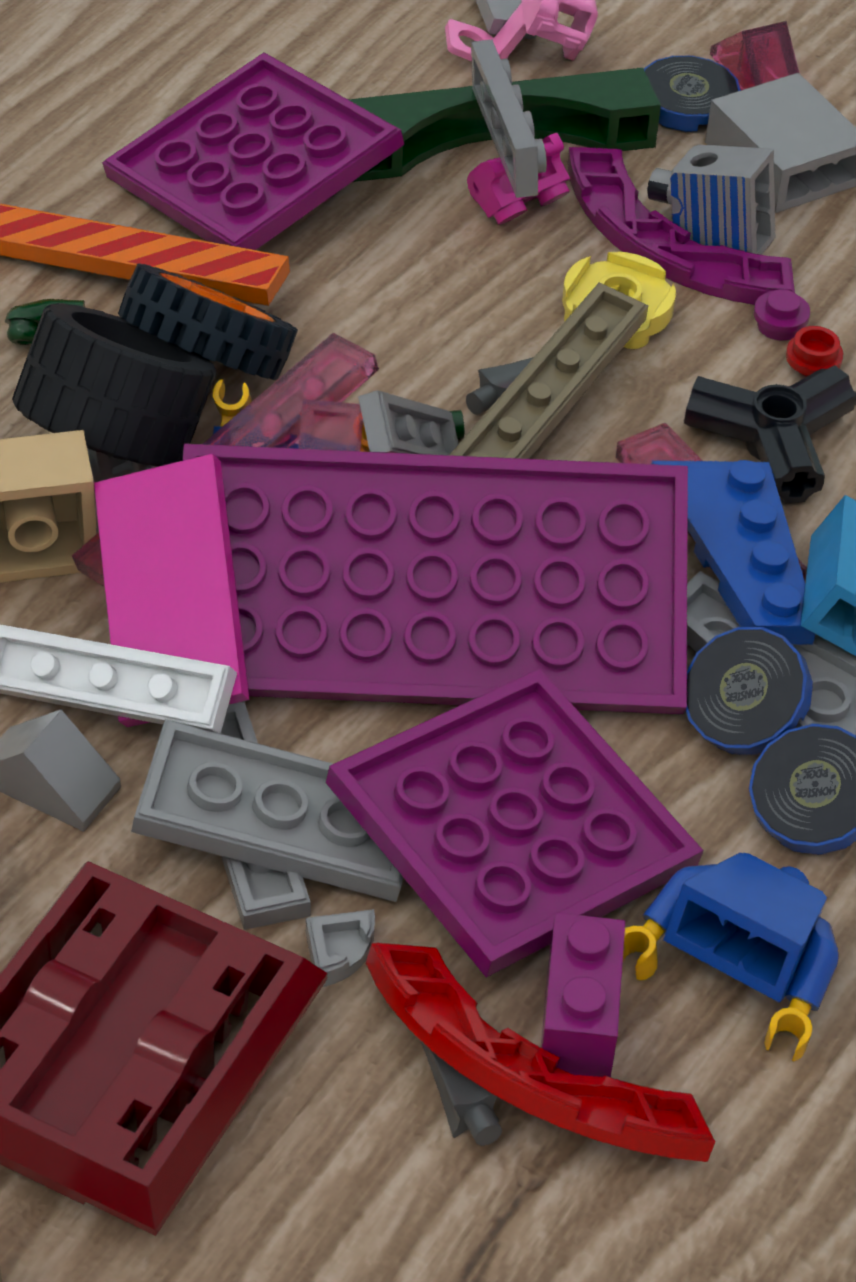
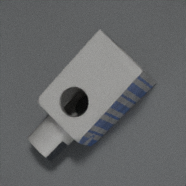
M696 145L686 153L672 171L656 168L652 172L647 188L648 198L653 201L671 204L673 223L690 232V240L701 245H723L744 252L762 255L775 239L774 150L754 147Z

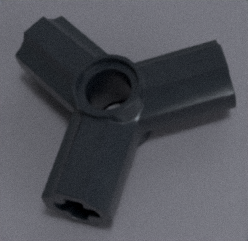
M835 365L828 369L821 368L791 386L768 385L757 392L698 376L692 387L686 407L684 424L745 441L747 449L752 456L761 462L770 463L779 496L784 500L785 504L806 502L808 497L815 492L822 490L825 479L810 435L854 410L856 392L850 384L849 375Z

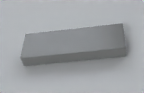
M378 390L358 396L370 452L450 455L457 447L458 439L453 416L450 411Z

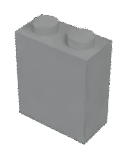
M799 73L711 100L705 140L707 145L768 148L774 150L775 213L856 187V127Z

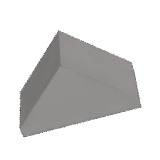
M62 709L9 727L0 738V792L83 832L121 788L120 778Z

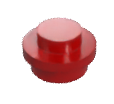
M807 326L800 329L795 334V337L789 341L786 350L788 364L806 377L821 368L828 369L835 365L840 369L844 355L839 337L830 329L821 326Z

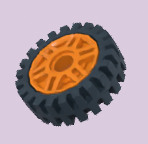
M140 263L137 264L128 283L118 311L119 316L128 323L138 326L139 329L147 333L157 335V338L168 343H174L179 348L200 354L203 358L211 361H218L227 367L236 370L238 368L245 373L272 380L279 378L298 331L290 323L281 320V318L266 313L265 310L256 306L249 305L243 300L226 295L217 289L209 288L197 281L188 280L181 275Z

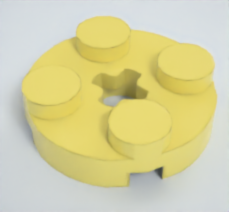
M608 252L607 261L595 262L593 264H590L591 256L576 262L568 270L564 280L562 298L565 309L564 321L567 320L599 282L649 305L645 322L625 344V348L639 349L644 347L649 342V336L662 331L671 321L674 312L676 289L674 283L670 286L665 281L666 271L658 263L646 257L628 252Z

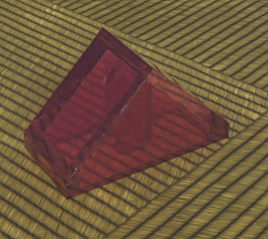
M787 21L741 31L712 45L710 48L712 58L718 64L728 68L738 79L740 90L799 73Z

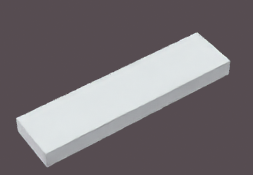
M0 624V694L157 724H164L165 719L221 734L237 672L230 666Z

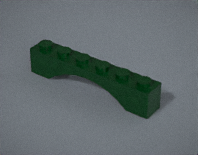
M643 67L512 82V85L518 84L520 87L523 112H531L535 139H544L546 136L558 133L562 142L581 145L587 148L620 149L622 151L656 148L661 103ZM472 86L348 99L401 129L405 144L353 182L402 177L417 164L438 153L465 144L493 140Z

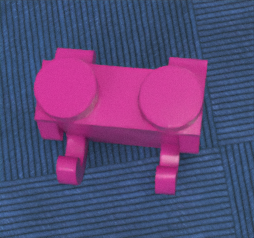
M558 133L551 134L543 139L547 166L546 172L538 173L537 196L516 198L500 157L480 163L468 174L467 184L470 194L481 206L488 218L494 216L498 225H501L525 213L527 208L524 203L537 198L542 207L557 201L570 192L566 184L570 177L560 158L564 144Z

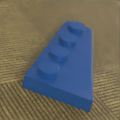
M652 460L651 464L688 466V531L696 542L694 553L703 568L710 567L720 581L718 592L739 626L764 627L783 635L792 645H813L816 634L801 626L805 581L770 463L749 460L736 462Z

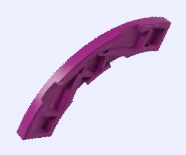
M569 147L567 160L569 177L579 204L595 227L622 252L637 254L658 263L666 271L665 278L708 295L735 302L755 305L756 300L762 294L778 289L790 290L795 293L790 258L749 253L723 245H701L690 240V232L674 224L658 211L650 212L638 199L639 191L635 188L625 168L622 150Z

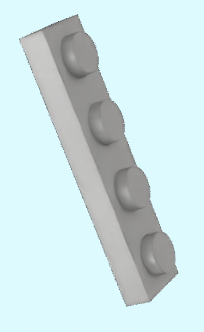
M492 39L471 42L472 90L516 198L537 196L538 173L546 172L547 166L543 140L535 139L531 112H523L521 90L518 84L512 85L508 59H500Z

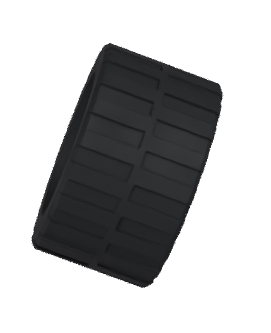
M57 303L48 305L43 310L12 400L17 410L22 412L23 416L47 431L60 433L84 430L88 449L121 460L159 467L183 461L184 444H191L217 370L209 359L203 358L200 354L186 351L174 343H168L159 339L157 335L147 333L119 316L83 306Z

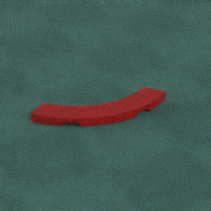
M389 943L371 944L366 965L375 985L390 1008L432 1052L480 1087L533 1116L603 1143L668 1158L708 1162L715 1145V1140L692 1094L639 1086L605 1075L603 1077L573 1075L557 1068L560 1057L533 1044L510 1028H506L499 1033L487 1024L477 1011L478 1003L454 978L437 948Z

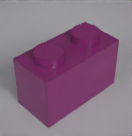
M555 912L548 960L541 1048L560 1057L557 1068L573 1075L600 1077L605 1075L611 1077L618 1038L625 920Z

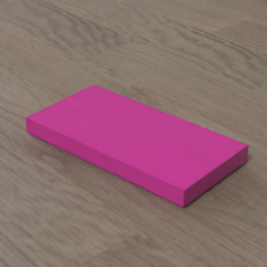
M212 453L95 482L94 488L111 645L230 666L237 672L229 704L249 700L221 461ZM118 716L119 722L127 728L150 723Z

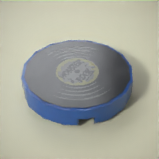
M669 56L655 60L644 68L661 103L659 124L666 128L684 132L698 131L699 125L708 124L712 99L741 91L738 79L731 71L710 59L696 56Z
M737 627L719 634L696 653L687 670L686 713L688 720L707 742L714 744L723 751L736 755L760 754L768 743L787 730L795 728L799 720L803 721L811 707L813 681L807 662L783 635L764 627Z
M809 724L787 730L766 745L753 765L749 792L757 821L766 832L768 831L772 837L778 839L781 845L794 852L821 855L846 849L856 842V735L839 726Z

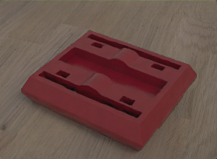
M87 861L0 972V1049L4 1048L6 1063L0 1069V1164L83 1205L88 1203L156 1236L327 981L328 973L300 955ZM97 923L101 924L102 935L100 937L90 933ZM249 992L260 996L244 1020L242 1028L215 1066L214 1040L223 1044L232 1029V1024L228 1022L229 1014L239 1018L242 1017L248 1008ZM136 1113L137 1130L134 1133L126 1129ZM158 1117L173 1123L144 1168L138 1167L139 1158L135 1157V1150L138 1147L145 1151H150L157 1141Z

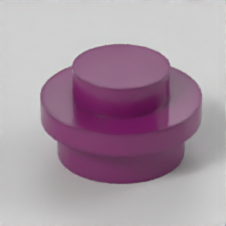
M778 289L758 297L753 314L757 321L758 329L763 335L774 340L785 341L794 338L800 329L807 326L810 318V307L796 293L790 290Z

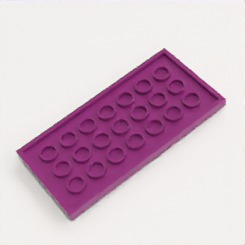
M184 444L183 461L212 453L221 461L250 697L462 705L541 669L577 710L684 714L687 708L688 466Z

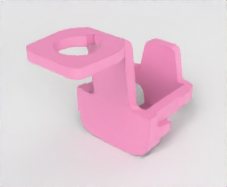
M521 0V4L494 38L478 27L450 19L445 26L447 49L456 56L472 61L471 48L465 45L459 36H466L474 41L492 39L500 59H506L527 33L562 44L565 59L573 61L579 52L583 50L598 17L596 1ZM559 11L574 17L571 27L558 23Z

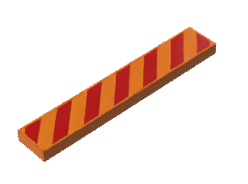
M0 204V256L127 280L131 279L137 264H146L154 268L163 269L169 273L181 275L188 280L197 281L209 288L217 289L226 295L236 297L245 302L265 306L270 305L290 273L289 256Z

